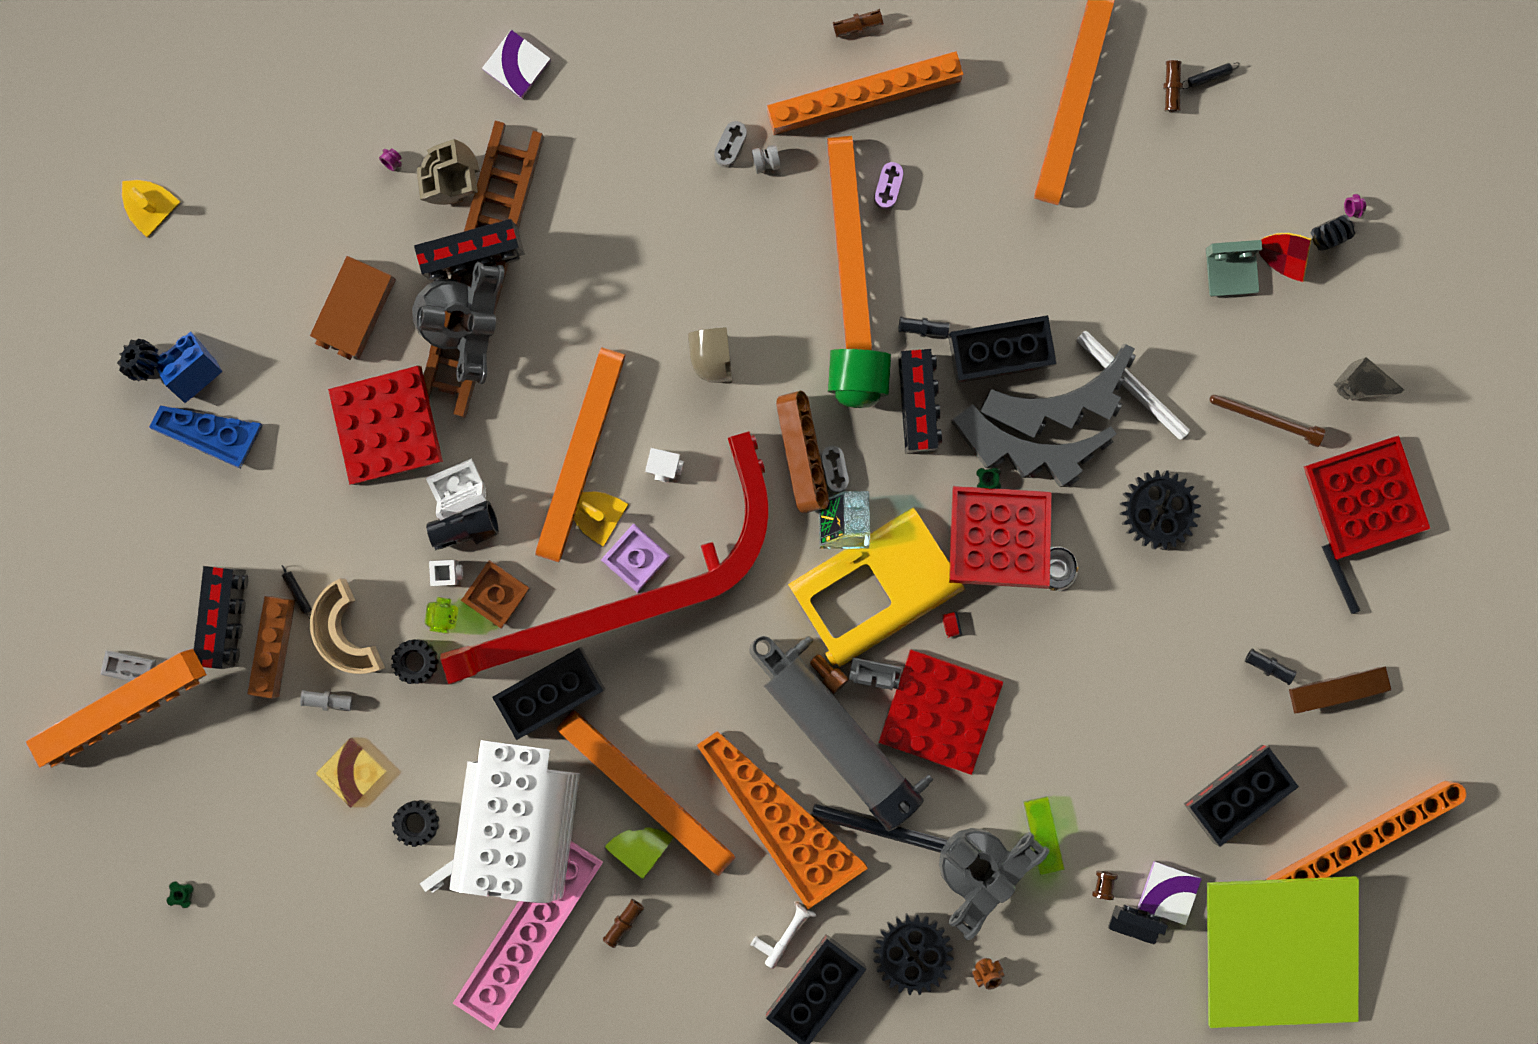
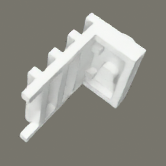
M472 458L426 479L437 501L436 516L440 520L486 501V487Z

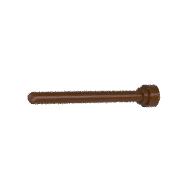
M1211 395L1209 398L1211 404L1305 437L1304 440L1315 447H1319L1323 440L1324 428L1318 426H1309L1307 428L1218 395Z

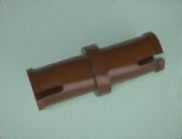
M880 9L861 15L856 13L851 18L832 22L836 38L853 32H858L859 34L864 29L884 24Z
M1166 61V83L1163 84V89L1166 90L1165 112L1181 111L1180 90L1183 89V83H1181L1182 61Z
M631 899L622 914L616 916L614 919L615 923L603 937V941L610 947L616 948L625 933L631 931L633 922L641 911L644 910V906L635 899Z

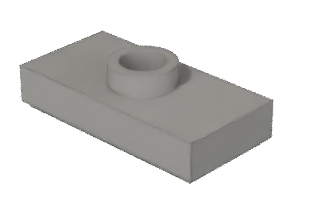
M107 650L105 651L100 675L131 681L154 668L156 660Z

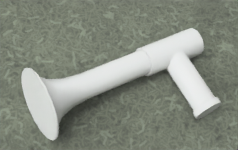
M794 902L796 905L795 916L774 948L760 940L757 936H755L750 944L768 955L765 964L772 969L777 965L800 925L808 917H816V914L811 909H807L800 902Z

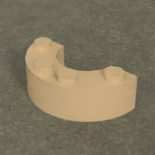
M340 578L332 582L318 596L311 612L310 632L317 651L330 665L344 672L365 674L385 669L376 646L367 648L357 647L349 642L343 634L341 626L342 616L347 607L355 602V598L346 579Z

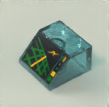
M844 491L829 497L827 508L819 510L820 549L869 548V491Z

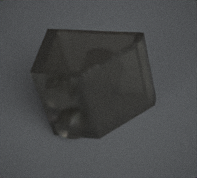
M1367 357L1352 362L1333 384L1338 388L1337 393L1347 400L1387 398L1404 391L1399 384Z

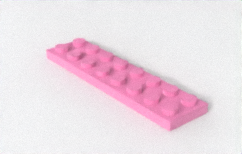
M571 841L563 898L551 901L550 903L519 901L453 1004L492 1030H495L603 861Z

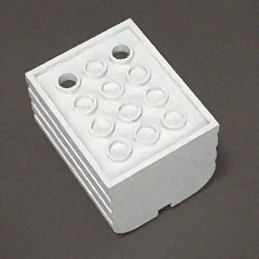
M481 740L478 761H467L449 889L467 894L495 896L502 899L534 903H550L551 901L563 898L580 774L547 769L550 749Z

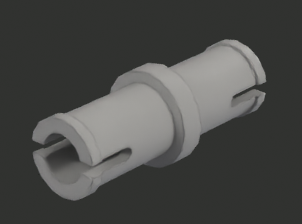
M302 690L300 706L319 707L324 711L337 709L350 712L353 696L331 694V691L318 693Z

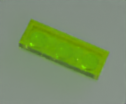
M1048 796L1023 801L1029 831L1034 835V839L1039 844L1049 848L1047 857L1037 865L1039 874L1043 875L1065 870Z

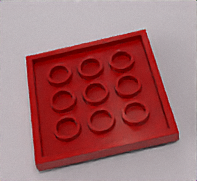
M414 366L328 389L349 485L443 462L422 366Z
M1399 435L1303 466L1335 559L1431 529Z
M953 486L949 583L1049 589L1051 492Z
M910 649L899 679L898 689L895 691L878 743L972 775L1004 682Z

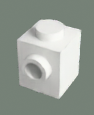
M651 448L645 472L655 475L654 480L669 483L670 479H676V475L681 476L684 461L680 460V454Z
M459 560L429 561L430 586L460 585V580H463V566L459 565Z

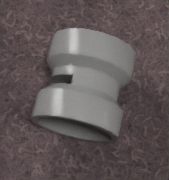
M776 144L768 146L764 150L760 148L752 150L757 174L764 173L766 169L770 168L772 170L781 169Z

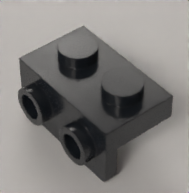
M1124 904V907L1115 905L1108 925L1110 930L1153 945L1156 944L1159 934L1165 935L1168 926L1161 921V916L1148 912L1147 916L1138 913L1139 909Z

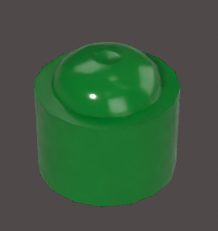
M863 349L831 350L828 392L835 394L838 402L846 407L870 408L876 405L880 397L889 395L891 354Z

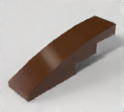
M1386 666L1295 687L1289 689L1294 714L1391 691Z

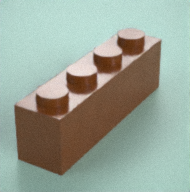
M264 596L248 695L271 699L279 697L296 602L293 599Z

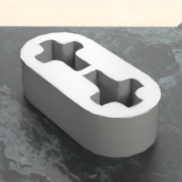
M733 121L729 123L714 152L715 161L722 167H729L734 164L746 140V127L741 122ZM736 128H740L742 136H737L733 143L730 142L732 133L729 131H735ZM730 146L729 155L731 159L726 158L725 161H722L719 152H725L727 147Z
M837 446L826 447L821 455L826 483L832 491L841 492L849 483L844 454ZM830 450H833L835 454H839V458L836 459L837 467L834 468L832 467L831 460H826L825 456L829 455ZM838 470L840 478L844 477L845 482L841 483L840 488H837L836 484H831V480L834 479L833 471Z

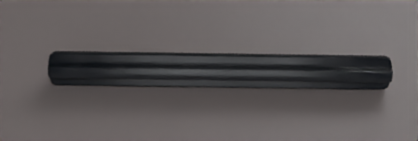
M818 804L813 806L811 813L815 819L941 853L947 842L946 839L902 827L887 831L879 821Z

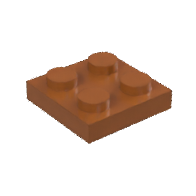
M489 560L461 601L502 629L530 590V587Z

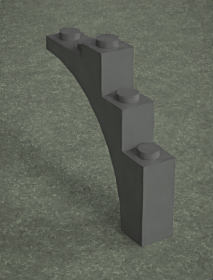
M1123 344L1113 361L1098 376L1084 386L1066 394L1049 398L1027 399L1009 396L990 389L980 411L1033 438L1036 433L1039 435L1042 433L1046 425V421L1043 420L1045 416L1071 429L1074 425L1078 426L1084 415V412L1081 411L1083 407L1110 420L1112 416L1116 417L1121 409L1122 403L1119 402L1121 397L1113 394L1114 389L1119 390L1125 378L1121 375L1125 367H1131L1136 357L1133 354L1135 348Z
M971 405L951 420L985 468L991 465L994 469L1005 461L1003 455L1006 454L1022 477L1029 475L1032 478L1043 470L1040 466L1043 464L1059 487L1065 484L1067 487H1070L1080 479L1078 474L1082 472L1077 463L1080 462L1083 465L1094 457L1092 454L1094 450L1099 447L1101 450L1107 448L1114 442L1111 438L1117 434L1110 426L1093 437L1074 443L1060 445L1037 444L1018 439L1001 431L989 422L974 405Z

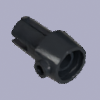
M489 501L481 502L443 520L438 519L426 524L430 543L435 550L473 540L477 545L499 534L497 517Z

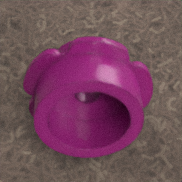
M392 148L390 150H382L383 153L379 160L386 168L394 171L397 167L402 166L400 161L402 157L396 150Z
M1353 194V197L1346 198L1344 210L1349 217L1360 218L1363 212L1366 211V201L1359 194Z

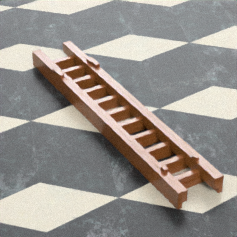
M495 120L477 182L478 193L474 194L464 231L475 229L478 225L486 226L503 221L481 215L485 201L511 208L508 219H512L519 229L544 140L542 133L532 132L527 151L501 144L506 125ZM501 155L523 161L521 174L494 168L497 156ZM491 178L517 185L514 198L489 192L488 188ZM505 260L496 262V266L503 265L505 279L509 263H506ZM457 273L451 275V278H452V279H455V280H458V281H461V282H462L463 277H464V276H458ZM502 286L500 287L499 292L496 296L494 315L499 301ZM445 311L444 326L449 328L452 317L461 319L463 312L453 311L448 313ZM431 345L424 371L428 397L430 398L432 387L438 388V391L444 393L459 394L453 414L466 418L476 381L465 380L462 382L461 388L435 381L439 363L457 368L458 361L441 357L443 349Z

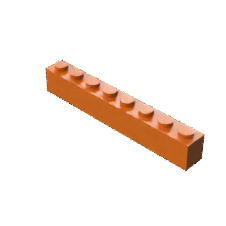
M957 51L773 103L767 105V113L773 134L777 135L961 82L964 74Z
M194 649L180 652L27 740L26 743L39 768L50 765L51 768L65 761L64 756L69 754L72 757L84 751L82 746L88 743L91 746L103 740L101 735L106 732L108 735H111L122 729V723L127 722V724H130L140 719L141 712L145 710L147 713L161 707L159 702L164 699L166 702H169L180 696V690L185 688L188 691L200 684L199 679L207 674Z

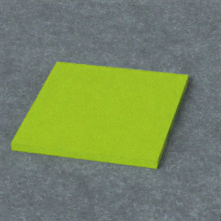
M1356 876L1207 882L1208 1025L1210 1028L1358 1022L1359 879Z

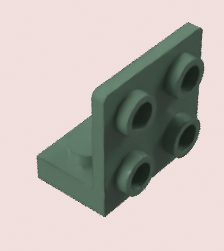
M1261 240L1212 243L1206 248L1209 295L1211 297L1255 294L1259 292L1256 253L1262 250Z

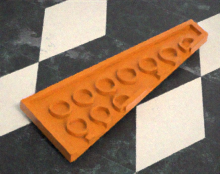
M716 731L697 744L807 909H810L868 869L867 865L720 732Z

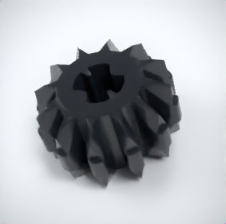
M1348 215L1333 218L1313 228L1310 232L1313 237V243L1319 251L1328 250L1352 239L1356 234L1352 220L1350 221Z
M131 339L129 345H124L123 352L119 353L121 359L117 362L120 366L119 371L133 381H147L149 375H154V369L159 367L157 361L161 357L158 355V349L144 339Z

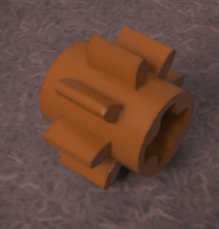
M990 958L978 961L975 965L976 970L972 971L978 987L984 985L988 990L997 988L1002 983L1001 977L1005 976L1000 962L997 960L993 963Z

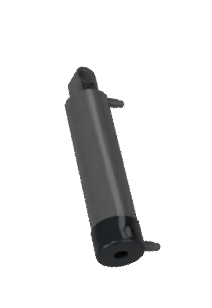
M761 636L751 643L749 650L752 658L771 678L764 685L768 692L868 806L869 811L887 831H892L905 822L923 804L924 798L920 793L929 786L933 778L927 775L912 786L906 777L904 778L800 658L799 655L813 642L810 636L802 639L785 654L769 637ZM758 642L767 645L768 652L766 655L757 652L756 645Z

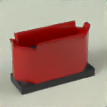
M957 612L942 614L947 638L962 635Z

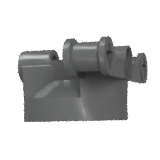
M477 262L473 270L471 287L464 282L452 278L438 279L426 285L417 295L412 308L413 323L418 333L432 346L442 349H459L460 356L456 372L458 382L471 380L477 381L478 384H484L486 381L487 348L489 337L494 334L496 327L494 308L496 296L504 281L503 265L492 267L484 266L483 263ZM458 310L463 312L461 320L456 326L452 328L444 326L445 311L448 313Z
M969 828L958 831L950 837L940 854L939 867L941 876L949 888L964 897L966 901L950 917L949 924L952 927H957L964 934L966 940L974 938L994 908L999 903L1007 901L1013 895L1016 889L1015 885L1021 878L1047 857L1049 848L1039 844L1031 832L1025 834L1011 851L1005 848L1000 839L984 829ZM978 856L980 859L987 860L989 867L981 877L974 878L968 866Z

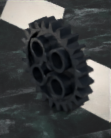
M1155 470L1152 478L1146 472L1144 473L1145 480L1140 477L1135 478L1137 486L1134 484L1128 485L1132 491L1131 493L1124 492L1122 494L1128 499L1127 502L1120 503L1121 506L1126 507V511L1120 512V515L1127 516V520L1123 521L1122 525H1130L1126 533L1135 532L1136 535L1133 540L1138 541L1142 538L1143 547L1151 542V548L1156 549L1160 543L1162 550L1167 549V542H1169L1170 546L1174 548L1176 547V539L1184 543V534L1187 536L1193 535L1189 528L1198 527L1193 518L1201 517L1200 514L1195 513V509L1200 508L1201 505L1194 504V500L1199 495L1190 494L1194 486L1186 488V478L1177 481L1178 473L1169 478V470L1164 471L1162 476H1160L1159 470ZM1151 487H1155L1159 491V498L1157 500H1152L1149 497ZM1170 490L1169 497H1167L1162 506L1165 514L1158 515V510L1155 507L1162 505L1166 491ZM1174 497L1179 498L1182 502V506L1178 511L1174 510L1171 506V501ZM1142 509L1149 513V520L1146 523L1141 522L1138 517ZM1157 517L1154 530H1151L1150 526ZM1165 519L1169 520L1172 525L1168 533L1161 529V523Z
M905 913L904 921H901L896 916L897 924L893 925L888 921L889 930L880 929L884 937L875 938V941L880 945V947L873 948V952L880 954V956L873 958L874 963H881L876 968L877 973L885 972L881 977L882 981L891 979L889 987L893 988L897 984L899 993L903 991L904 987L907 988L908 995L912 994L913 989H917L918 994L921 995L923 987L928 992H931L930 984L933 983L939 987L940 984L937 979L939 977L947 979L943 971L952 969L946 962L954 960L952 955L947 954V952L953 950V946L945 945L951 939L949 936L942 937L945 932L944 927L936 929L938 922L934 920L929 924V917L927 915L922 921L918 913H915L914 919H910L908 913ZM913 931H919L922 934L921 939L917 942H911L908 939L909 934ZM899 937H903L914 952L917 951L919 959L926 965L928 971H924L914 957H909V952L899 941ZM900 947L903 950L901 956L898 958L891 957L889 955L891 948ZM929 950L937 952V957L933 961H926L924 959L925 953ZM909 966L918 968V973L914 977L905 975V970Z

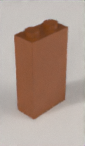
M346 256L310 334L312 338L316 339L315 344L327 350L332 346L339 350L338 355L351 360L352 356L360 359L396 279L383 271Z

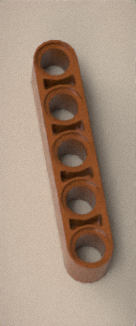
M801 390L781 395L777 398L776 405L797 508L801 513L825 509L828 506L829 499L808 396Z

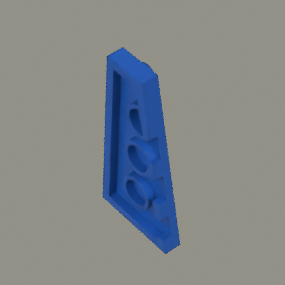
M160 405L149 428L241 469L263 425L256 422L250 423L239 419H228Z

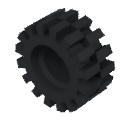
M419 639L401 643L394 650L395 653L391 658L393 660L391 667L395 670L393 672L395 676H398L399 680L405 681L407 684H419L430 679L433 673L437 671L436 666L439 664V659L436 657L438 654L433 650L434 647L426 641ZM412 652H418L424 658V665L419 671H411L406 665V658Z
M414 800L404 804L397 810L393 816L392 827H394L393 833L398 836L397 840L399 842L403 841L406 846L412 845V847H417L418 845L426 844L436 835V831L439 829V816H436L437 811L435 808L432 809L430 807L431 804H426L421 800ZM412 814L422 816L425 821V827L419 833L411 832L407 827V819Z

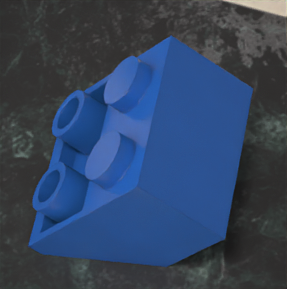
M192 332L179 338L172 348L160 354L161 358L157 361L159 367H156L165 386L184 403H187L223 372L215 358Z

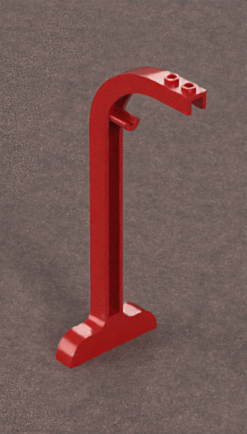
M750 431L727 438L742 485L745 515L738 541L721 563L719 562L714 543L709 542L700 545L708 569L706 573L477 645L465 646L441 653L440 659L448 684L474 676L485 669L711 599L737 584L747 574L757 559L764 543L768 524V497L763 477L765 467L762 459L757 458L755 450L758 449V444L755 436H751Z

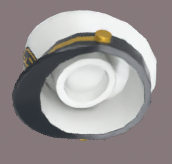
M1050 547L1049 590L1062 591L1070 587L1076 580L1078 574L1077 561L1068 549Z

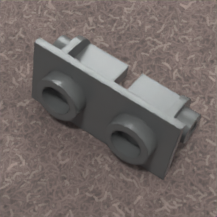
M853 657L849 680H854L853 683L870 686L872 680H876L875 687L892 691L893 688L898 689L902 667Z

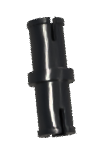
M900 317L898 332L920 334V337L929 335L947 338L949 323L928 321V318L922 317V320Z
M1253 648L1248 652L1244 661L1264 671L1263 674L1266 676L1272 675L1288 685L1292 683L1297 671L1278 663V659L1274 657L1270 659Z

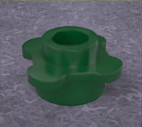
M996 467L986 470L979 468L976 472V475L979 477L977 488L1000 489L999 476L1001 471ZM988 477L991 478L990 482L986 480Z
M177 881L170 883V895L166 899L167 904L170 906L181 905L182 908H188L191 905L190 899L194 891L191 884H179Z

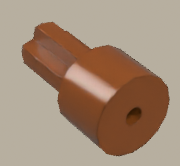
M817 654L810 661V665L824 678L822 683L833 694L838 692L849 681L848 677L839 668L834 669L820 654Z

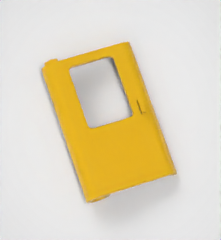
M913 507L788 584L829 651L825 654L832 666L837 664L839 667L965 590L962 583H949L950 563ZM868 565L890 598L891 605L839 638H833L811 604V598L859 567Z

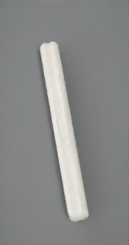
M1084 331L1077 338V342L1104 368L1113 361L1114 357L1087 331ZM1125 368L1121 375L1125 377L1122 385L1178 439L1181 440L1186 437L1190 430Z

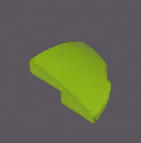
M645 827L644 830L636 831L629 829L615 836L608 842L605 848L643 879L674 837L662 830Z

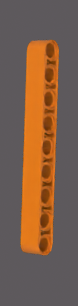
M1115 0L1087 1L1034 195L1036 200L1058 205L1061 199Z
M852 136L827 138L846 349L872 350Z
M603 347L599 351L536 548V556L558 563L562 558L578 508L576 504H579L624 364L625 354Z
M572 710L557 727V730L717 876H720L736 858L728 848L578 712Z
M1443 781L1278 871L1266 880L1295 879L1296 873L1300 870H1304V878H1327L1460 805L1466 799V790L1459 783ZM1451 787H1454L1455 795L1449 799L1447 792ZM1432 799L1434 806L1431 810L1427 811L1425 807L1426 802ZM1407 811H1411L1412 819L1406 823L1404 815ZM1389 822L1391 829L1389 833L1384 835L1382 827L1385 823ZM1368 834L1369 842L1366 846H1362L1360 843L1361 838ZM1346 846L1348 853L1344 858H1340L1339 850ZM1325 858V868L1318 870V861Z

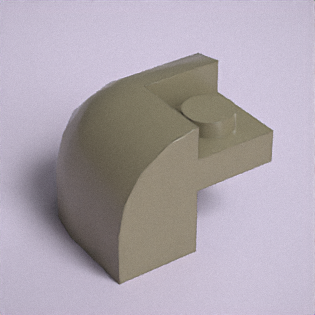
M452 139L427 150L428 154L423 159L421 167H417L420 200L437 205H447L463 202V197L478 193L475 173L480 172L474 153L466 144Z
M727 327L704 329L688 333L690 360L696 374L701 379L711 383L732 382Z

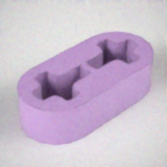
M896 162L887 163L881 171L874 199L876 205L881 209H890L897 200L903 178V169ZM891 168L896 169L895 173L899 177H894L892 184L887 183L889 175L885 174V172H890ZM889 188V197L893 199L888 200L887 204L882 203V198L879 195H883L885 189Z

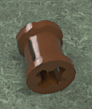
M1096 871L1098 879L1092 896L1105 900H1114L1112 893L1114 882L1118 879V875L1106 871Z

